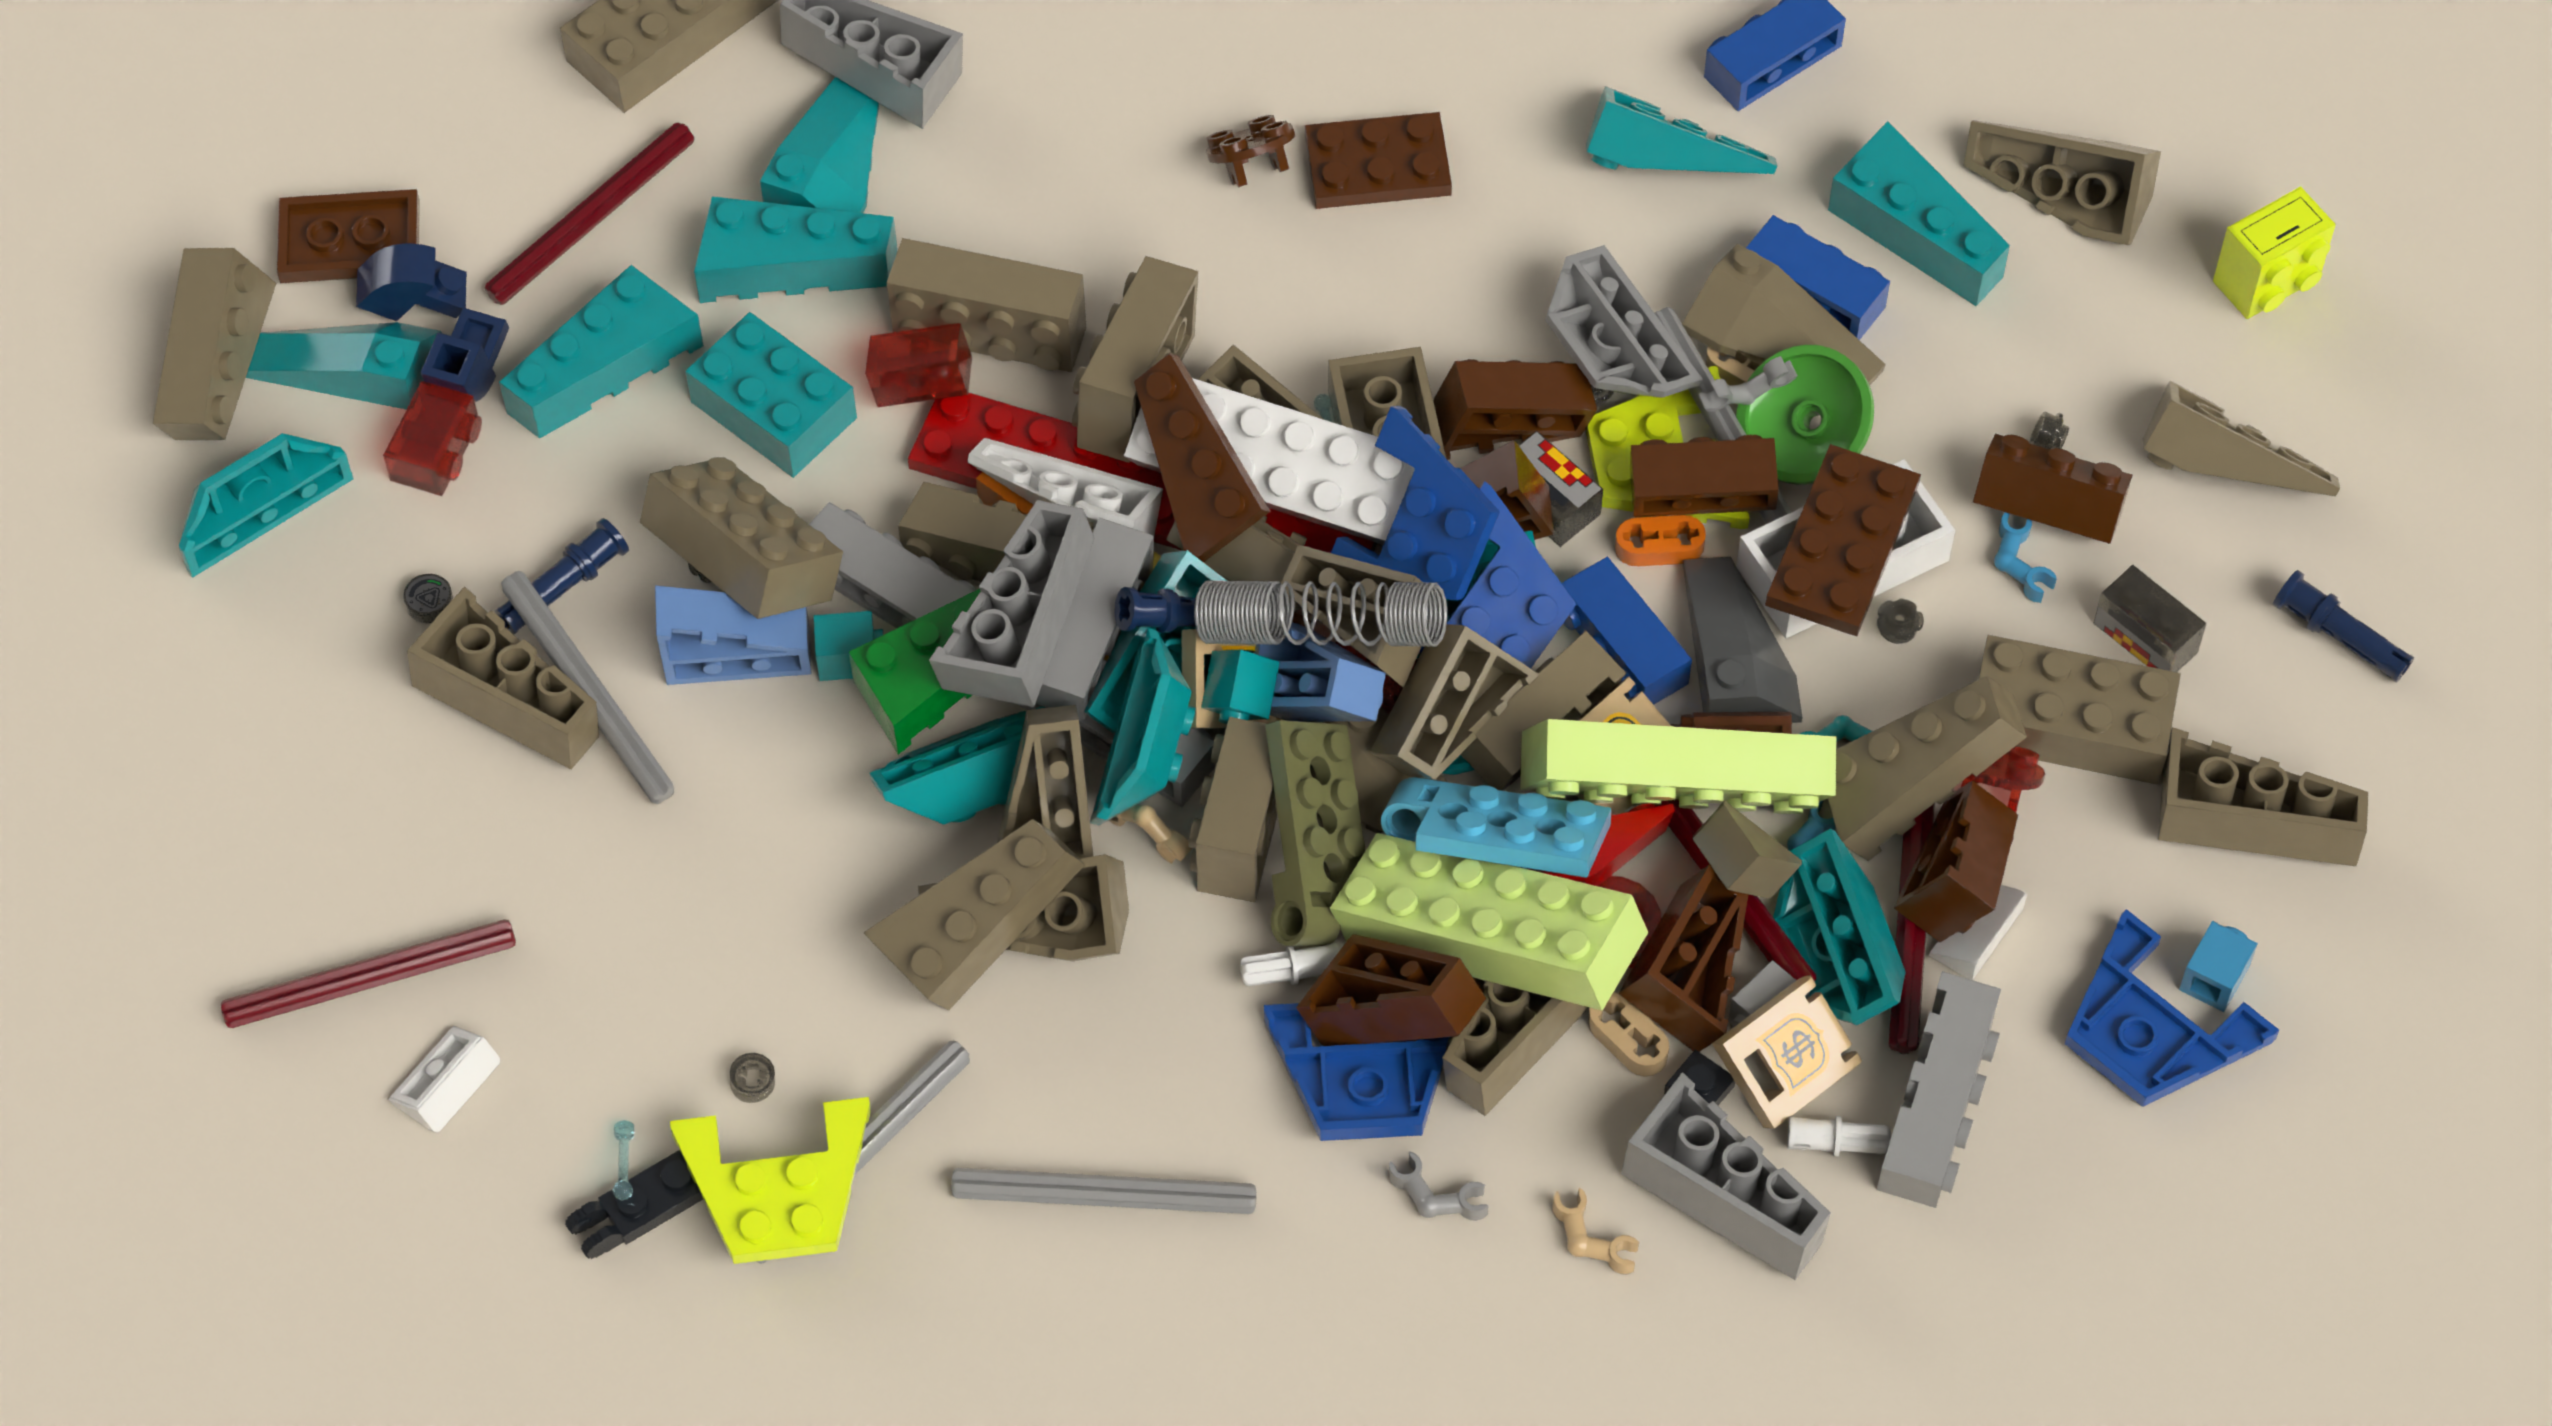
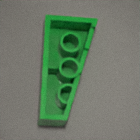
M980 589L849 651L853 681L898 755L911 745V739L924 728L931 729L944 719V712L963 697L969 699L972 696L942 689L929 659L938 646L944 647L954 632L952 625L962 611L967 612L981 592Z

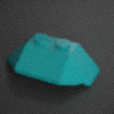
M282 433L202 481L194 489L179 543L184 563L192 578L352 481L353 475L344 450L338 446Z
M1148 628L1140 637L1090 823L1100 826L1154 796L1166 787L1168 781L1175 783L1180 771L1183 754L1176 753L1180 734L1188 736L1196 708L1188 705L1192 691L1160 634L1153 629Z
M1039 706V707H1037L1036 709H1041V708H1046V707ZM1026 711L994 719L906 753L889 762L885 767L870 772L871 780L885 801L944 825L950 822L969 820L978 811L996 804L1005 805Z
M1830 828L1790 850V852L1802 860V865L1781 886L1773 918L1816 974V986L1810 991L1809 997L1815 992H1821L1838 1020L1859 1025L1900 1003L1906 971L1873 885L1836 831Z

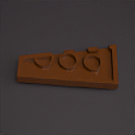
M1169 353L1137 378L1134 384L1184 551L1188 550L1204 563L1268 514L1270 510L1180 357Z

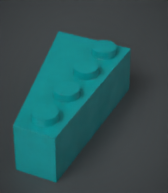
M712 196L694 270L699 302H717L716 296L739 295V300L758 298V293L783 290H786V296L804 294V290L817 287H828L830 292L887 287V280L898 250L894 217Z

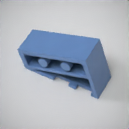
M655 585L656 636L667 685L812 674L810 626L807 607L757 619L725 592Z
M1292 622L1288 633L1293 639L1301 640L1306 636L1307 630L1305 626ZM1314 630L1312 631L1313 635L1318 640L1327 639L1326 637L1320 635ZM1285 637L1278 645L1256 644L1254 654L1280 662L1270 716L1286 721L1298 722L1376 721L1378 709L1383 701L1385 672L1331 640L1326 645H1318L1309 637L1302 645H1294Z

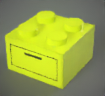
M2300 186L2227 227L2213 282L2246 319L2253 317L2261 311L2265 313L2276 309L2286 297L2298 290L2305 292L2320 281L2323 275L2322 269L2325 259L2331 248L2330 242L2336 224Z

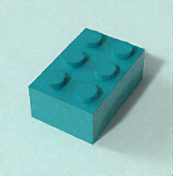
M751 312L746 314L685 371L691 403L792 478L802 471L857 419L853 386Z

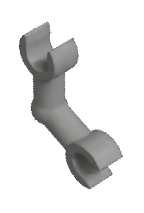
M1779 356L1766 363L1763 367V372L1746 383L1728 385L1724 379H1716L1710 381L1714 391L1698 393L1705 410L1709 412L1722 409L1728 404L1750 405L1756 398L1770 389L1779 388L1791 383L1798 375L1791 361L1789 360L1784 363L1782 357Z
M1409 1152V1165L1414 1170L1411 1174L1399 1173L1396 1166L1392 1162L1389 1163L1390 1182L1399 1189L1407 1190L1421 1216L1433 1218L1437 1215L1460 1213L1466 1219L1477 1221L1488 1215L1487 1204L1471 1205L1466 1201L1470 1197L1483 1196L1485 1184L1470 1182L1466 1183L1459 1193L1434 1195L1421 1176L1422 1162L1415 1153Z

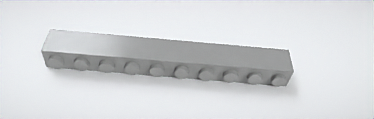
M829 502L809 524L814 529L822 532L829 541L843 551L834 590L866 610L872 611L874 615L895 628H899L976 591V588L964 580L956 581L943 573L940 567L930 558L925 556L919 558L904 549L901 542L889 533L880 534L867 526L862 517L852 510L846 509L843 511ZM1018 704L1019 706H1021V707L1024 708L1025 710H1032V709H1036L1037 707L1041 706V705L1035 704V706L1032 707V706H1026V705ZM1086 715L1085 720L1079 719L1081 744L1107 760L1114 734L1089 715ZM1191 728L1188 736L1180 734L1176 753L1183 754V759L1175 783L1168 781L1166 787L1159 792V794L1181 808L1200 787L1205 776H1209L1214 770L1216 764L1211 762L1214 741L1203 728Z

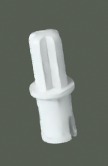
M1331 943V945L1294 950L1293 946H1286V950L1283 952L1244 957L1241 959L1240 964L1241 977L1246 986L1290 981L1292 985H1297L1299 979L1320 976L1340 951L1337 943Z
M1791 1116L1789 1118L1788 1149L1829 1151L1833 1152V1156L1839 1157L1840 1151L1885 1154L1890 1143V1129L1886 1125L1842 1122L1841 1116H1836L1835 1120H1816Z

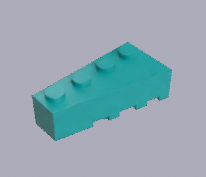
M1888 121L1833 177L1828 211L1973 305L1977 306L2004 277L2010 245Z
M630 265L499 381L506 413L539 439L590 411L592 409L591 404L609 394L615 397L629 389L628 383L650 370L655 374L670 365L669 360L687 350L691 354L703 347L698 314L634 266Z

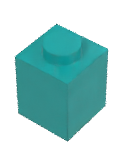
M872 611L814 615L815 653L819 680L853 679L849 651L884 635L883 629H874Z
M1241 649L1212 651L1201 708L1220 714L1219 722L1228 724L1229 717L1244 720L1269 719L1280 662Z

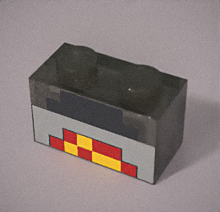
M1535 431L1520 443L1519 447L1549 485L1554 535L1548 537L1561 547L1601 515L1603 488L1544 436Z
M2131 565L2101 593L2093 624L2144 665L2178 672L2198 653L2207 624L2134 565Z

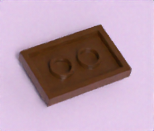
M1440 112L1305 125V140L1316 209L1452 195V182Z
M417 189L279 198L277 274L280 283L356 279L358 268L378 250L396 244H419L420 199Z

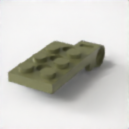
M1279 720L1265 725L1285 864L1284 872L1271 875L1275 906L1271 913V929L1275 939L1284 946L1318 947L1330 945L1338 937L1341 925L1334 918L1330 907L1365 852L1348 727L1344 724ZM1310 764L1315 770L1316 779L1311 775ZM1317 812L1321 816L1323 827L1319 826L1317 822ZM1324 861L1329 868L1330 879L1325 874Z

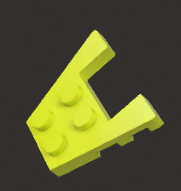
M1708 367L1714 380L1720 379L1718 367ZM1688 389L1663 398L1640 395L1593 416L1585 430L1595 482L1601 488L1598 491L1600 507L1633 512L1630 477L1631 445H1640L1644 441L1653 439L1663 440L1667 443H1684L1678 416L1701 413ZM1748 511L1686 514L1705 524L1707 519L1731 522L1730 528L1747 529L1749 525Z
M869 1097L823 1102L828 1151L727 1164L721 1163L716 1115L670 1121L672 1137L686 1161L687 1168L702 1194L710 1216L734 1264L835 1252L838 1250L852 1192L851 1185L862 1150L864 1131L871 1113Z

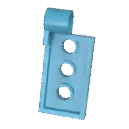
M1411 777L1402 780L1395 788L1382 813L1381 825L1386 835L1416 842V851L1587 878L1610 828L1611 808L1597 806L1583 800L1571 802L1546 798L1538 793L1520 794L1501 791L1487 785L1475 787Z

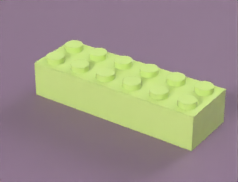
M1547 719L1522 731L1520 790L1536 791V793L1546 798L1565 800L1566 795L1584 794V801L1591 803H1612L1613 798L1631 796V804L1637 806L1645 803L1659 806L1661 801L1678 799L1680 808L1705 809L1709 808V803H1722L1726 801L1739 812L1756 811V806L1774 805L1773 812L1777 814H1802L1803 809L1819 808V801L1836 796V736Z
M1376 833L1330 907L1334 918L1341 925L1340 930L1346 942L1352 934L1458 957L1474 978L1603 1011L1648 934V930L1631 894L1516 866L1416 851V842L1381 833Z

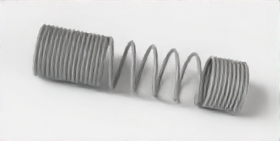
M1205 581L1198 590L1194 606L1196 630L1200 639L1205 644L1278 645L1287 637L1294 645H1302L1311 637L1318 645H1326L1334 637L1340 644L1346 646L1353 643L1358 637L1365 645L1374 646L1383 637L1390 646L1437 647L1444 637L1447 624L1446 597L1443 589L1437 582H1394L1389 589L1384 582H1381L1375 593V617L1380 633L1373 641L1365 640L1360 633L1366 613V594L1360 582L1355 583L1351 592L1350 611L1355 634L1348 641H1343L1336 633L1342 613V593L1337 582L1330 584L1326 596L1327 620L1331 630V634L1326 640H1318L1312 633L1318 613V593L1312 581L1306 584L1302 595V613L1307 634L1301 640L1293 639L1288 633L1292 624L1295 607L1293 588L1288 581H1285L1283 584L1279 581ZM1286 586L1288 587L1289 594H1290V603H1289V596H1288L1287 591H1286V588H1285ZM1311 586L1314 596L1312 621L1309 625L1307 593ZM1333 587L1336 588L1338 598L1337 616L1334 625L1331 615ZM1358 587L1360 588L1362 601L1359 624H1357L1355 614V595ZM1382 587L1386 597L1383 625L1379 611V597Z

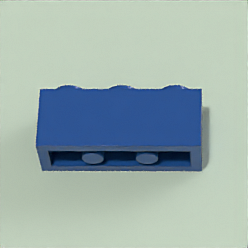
M1781 0L1776 7L1763 15L1758 14L1751 17L1742 28L1727 37H1719L1709 46L1706 52L1704 78L1737 111H1740L1842 47L1846 18L1827 0Z
M1772 215L1746 247L1748 250H1752L1761 257L1778 265L1859 340L1886 308L1890 280L1884 278L1876 269L1865 267L1845 256L1837 247L1826 245L1806 234L1801 227L1794 223H1787Z
M1608 556L1562 582L1564 588L1577 604L1563 624L1569 630L1575 629L1579 635L1587 631L1626 672L1622 680L1630 676L1636 683L1628 693L1624 694L1627 699H1632L1637 693L1642 691L1654 705L1689 684L1692 664L1691 657Z

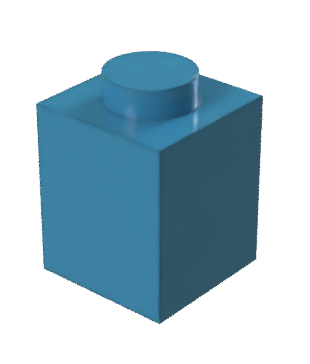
M2212 921L2185 969L2179 990L2225 1012L2251 965L2258 943L2248 939L2246 934L2237 928L2224 927Z

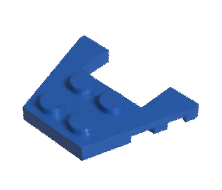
M1391 406L1375 446L1414 467L1415 470L1380 555L1347 536L1337 537L1331 553L1414 575L1423 583L1437 582L1443 589L1446 599L1462 600L1468 590L1500 511L1460 468H1455L1439 451L1440 446L1429 434H1424L1411 420L1413 416L1405 408Z
M1483 482L1479 489L1500 511L1488 539L1498 549L1465 594L1464 599L1460 601L1450 615L1447 624L1467 626L1524 665L1532 668L1577 604L1492 486L1487 482ZM1421 647L1419 651L1420 654L1422 653L1424 647Z
M2126 909L2120 916L2114 934L2106 947L2100 965L2065 1040L2066 1046L2144 1107L2272 1044L2276 1040L2279 1029L2245 1002L2213 1034L2209 1035L2134 976L2132 972L2159 946L2161 936Z
M1299 1003L1264 1005V1021L1320 1141L1423 1135L1443 1069L1442 1057L1448 1049L1452 1037L1418 1039L1417 1041L1314 1047L1312 1046L1311 1029L1296 1009Z

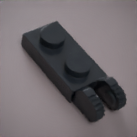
M678 1150L598 1197L599 1201L588 1202L581 1206L580 1209H576L567 1217L565 1225L570 1233H575L576 1235L577 1233L581 1234V1232L586 1231L588 1228H592L607 1218L610 1220L611 1226L601 1228L595 1234L587 1237L581 1245V1250L588 1259H593L600 1255L602 1256L603 1253H607L622 1243H625V1245L629 1244L702 1201L703 1197L687 1168L681 1151Z

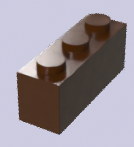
M1995 433L1985 455L1973 503L2111 544L2133 475L2122 472L2119 467L2111 463H2092L2076 458L2073 453L2064 449L2054 448L2049 450L2032 445L2028 440L2017 435L2003 436Z
M1743 435L1735 440L1715 441L1709 437H1697L1684 443H1667L1663 440L1653 439L1644 441L1640 445H1631L1630 477L1633 517L1776 510L1779 488L1774 438Z

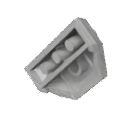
M1605 245L1566 256L1545 321L1594 388L1623 394L1663 398L1701 385L1702 377Z

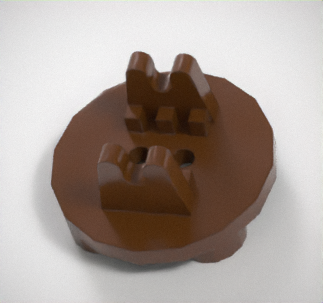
M1265 115L1249 121V129L1234 134L1232 130L1213 133L1206 138L1209 145L1206 149L1208 159L1211 163H1225L1232 184H1236L1238 188L1247 185L1243 164L1249 162V158L1268 153L1274 170L1278 169L1279 172L1289 169L1283 145L1295 137L1291 123L1287 121L1276 122L1274 115Z

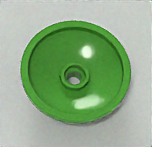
M1800 345L1782 350L1768 358L1753 372L1748 381L1762 373L1766 363L1779 356L1782 357L1784 363L1789 360L1791 361L1798 375L1796 379L1785 386L1770 389L1756 398L1750 405L1738 404L1736 418L1746 435H1758L1762 438L1775 439L1778 481L1795 485L1814 484L1830 444L1859 454L1861 453L1873 426L1874 400L1865 375L1848 357L1829 347ZM1815 416H1821V424L1816 429H1810L1811 419Z

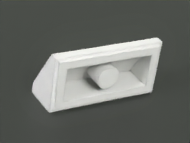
M2001 885L1994 911L1975 921L1967 932L1963 934L1957 932L1944 941L1937 942L1930 951L1929 956L1967 979L1973 980L2023 910L2027 893L2016 888Z
M453 1026L388 1100L392 1105L427 1129L438 1133L499 1065L500 1057L483 1036Z

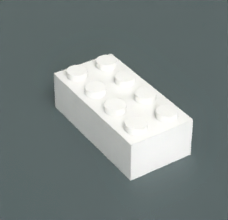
M1905 459L1893 464L1913 471ZM1921 482L1874 596L1925 573L1950 559L1955 529ZM1803 507L1740 536L1736 564L1737 569L1785 639L1818 624L1765 606L1767 593Z

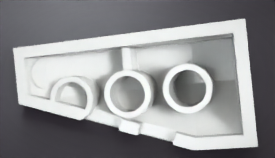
M984 438L969 453L968 463L1033 505L1039 500L1083 508L1087 520L1094 523V528L1100 517L1155 536L1163 488L988 438Z

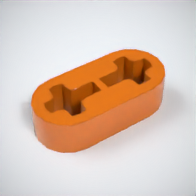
M1687 515L1631 518L1621 523L1616 531L1615 552L1617 557L1629 566L1683 564V560L1699 559L1704 552L1706 530L1698 519ZM1678 534H1687L1690 544L1681 545ZM1634 536L1639 537L1643 547L1635 548L1630 538Z

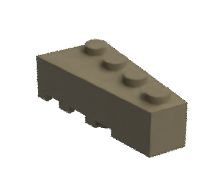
M923 482L898 524L899 538L904 549L917 557L925 556L930 558L938 566L948 569L958 578L964 580L972 578L982 582L988 572L994 573L1005 556L1004 548L1027 515L1022 514L1017 509L1015 503L999 500L998 503L988 506L983 504L977 494ZM1089 522L1090 528H1091L1092 533H1093V531H1094V523H1093V522Z
M465 586L407 650L413 687L571 770L599 738L596 701L555 665L549 666L537 655V649L527 640L523 639L520 641L505 627V621L492 610L487 612L476 601V596Z
M1985 676L1836 749V796L1828 798L1838 836L1845 846L1865 860L1870 861L1882 851L1880 845L1896 833L1903 835L1917 824L1914 819L1935 802L1941 805L1955 794L1953 789L1969 775L1974 774L1977 777L2024 740L2027 736L2014 695L1989 676Z
M2172 727L2167 756L2163 766L2158 840L2357 866L2367 833V791L2307 771L2302 776L2284 771L2279 767L2280 762L2261 757L2260 761L2257 762L2231 753V746L2213 740L2209 746L2188 739L2189 732Z

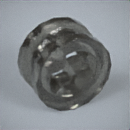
M746 1053L739 1056L732 1063L730 1068V1087L734 1096L740 1101L757 1103L768 1098L773 1092L775 1070L772 1062L766 1056L758 1053ZM755 1069L759 1070L760 1078L766 1079L764 1082L758 1079L757 1086L750 1087L746 1086V1079L740 1076L747 1077V1071Z

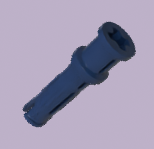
M601 518L596 522L597 528L579 543L568 544L565 547V551H563L564 557L531 582L547 606H550L581 580L587 582L588 580L592 581L598 576L597 570L617 554L624 556L629 552L625 539L607 519ZM507 601L495 610V613L505 621V627L510 626L508 630L512 634H516L519 629L526 625L510 601Z
M2299 570L2295 571L2277 594L2273 605L2278 609L2285 607L2306 621L2307 629L2310 631H2316L2317 633L2323 631L2332 636L2397 683L2402 677L2401 674L2404 675L2409 669L2415 657L2398 648L2372 628L2347 613V611L2340 607L2341 602L2338 601V597L2333 593L2329 595L2324 594L2304 580L2305 574Z
M1123 587L1118 592L1115 600L1114 613L1116 624L1123 631H1132L1135 627H1155L1161 633H1169L1177 627H1196L1194 619L1196 598L1179 596L1171 589L1162 588L1157 593L1138 592L1133 587Z

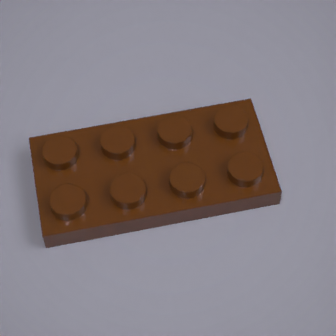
M1830 444L1767 593L1765 606L1857 637L1918 489L1921 474Z

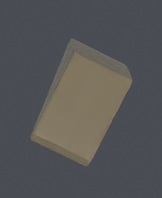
M1726 801L1717 808L1693 835L1694 842L1727 890L1770 899L1802 865L1801 859Z

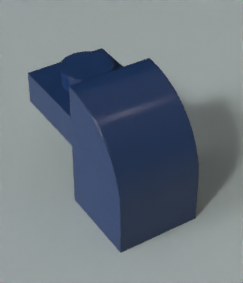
M413 243L388 246L375 252L358 268L356 307L394 321H398L415 304L457 318L462 309L466 308L467 272L436 261V248Z
M463 308L451 336L438 332L420 373L427 387L474 402L481 400L490 390L496 378L493 366L510 328L507 321Z

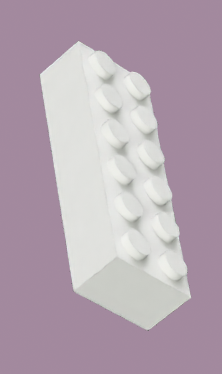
M1192 378L1268 508L1384 545L1414 473V467L1376 447L1377 436ZM1140 408L1124 457L1140 467L1161 473L1142 408Z

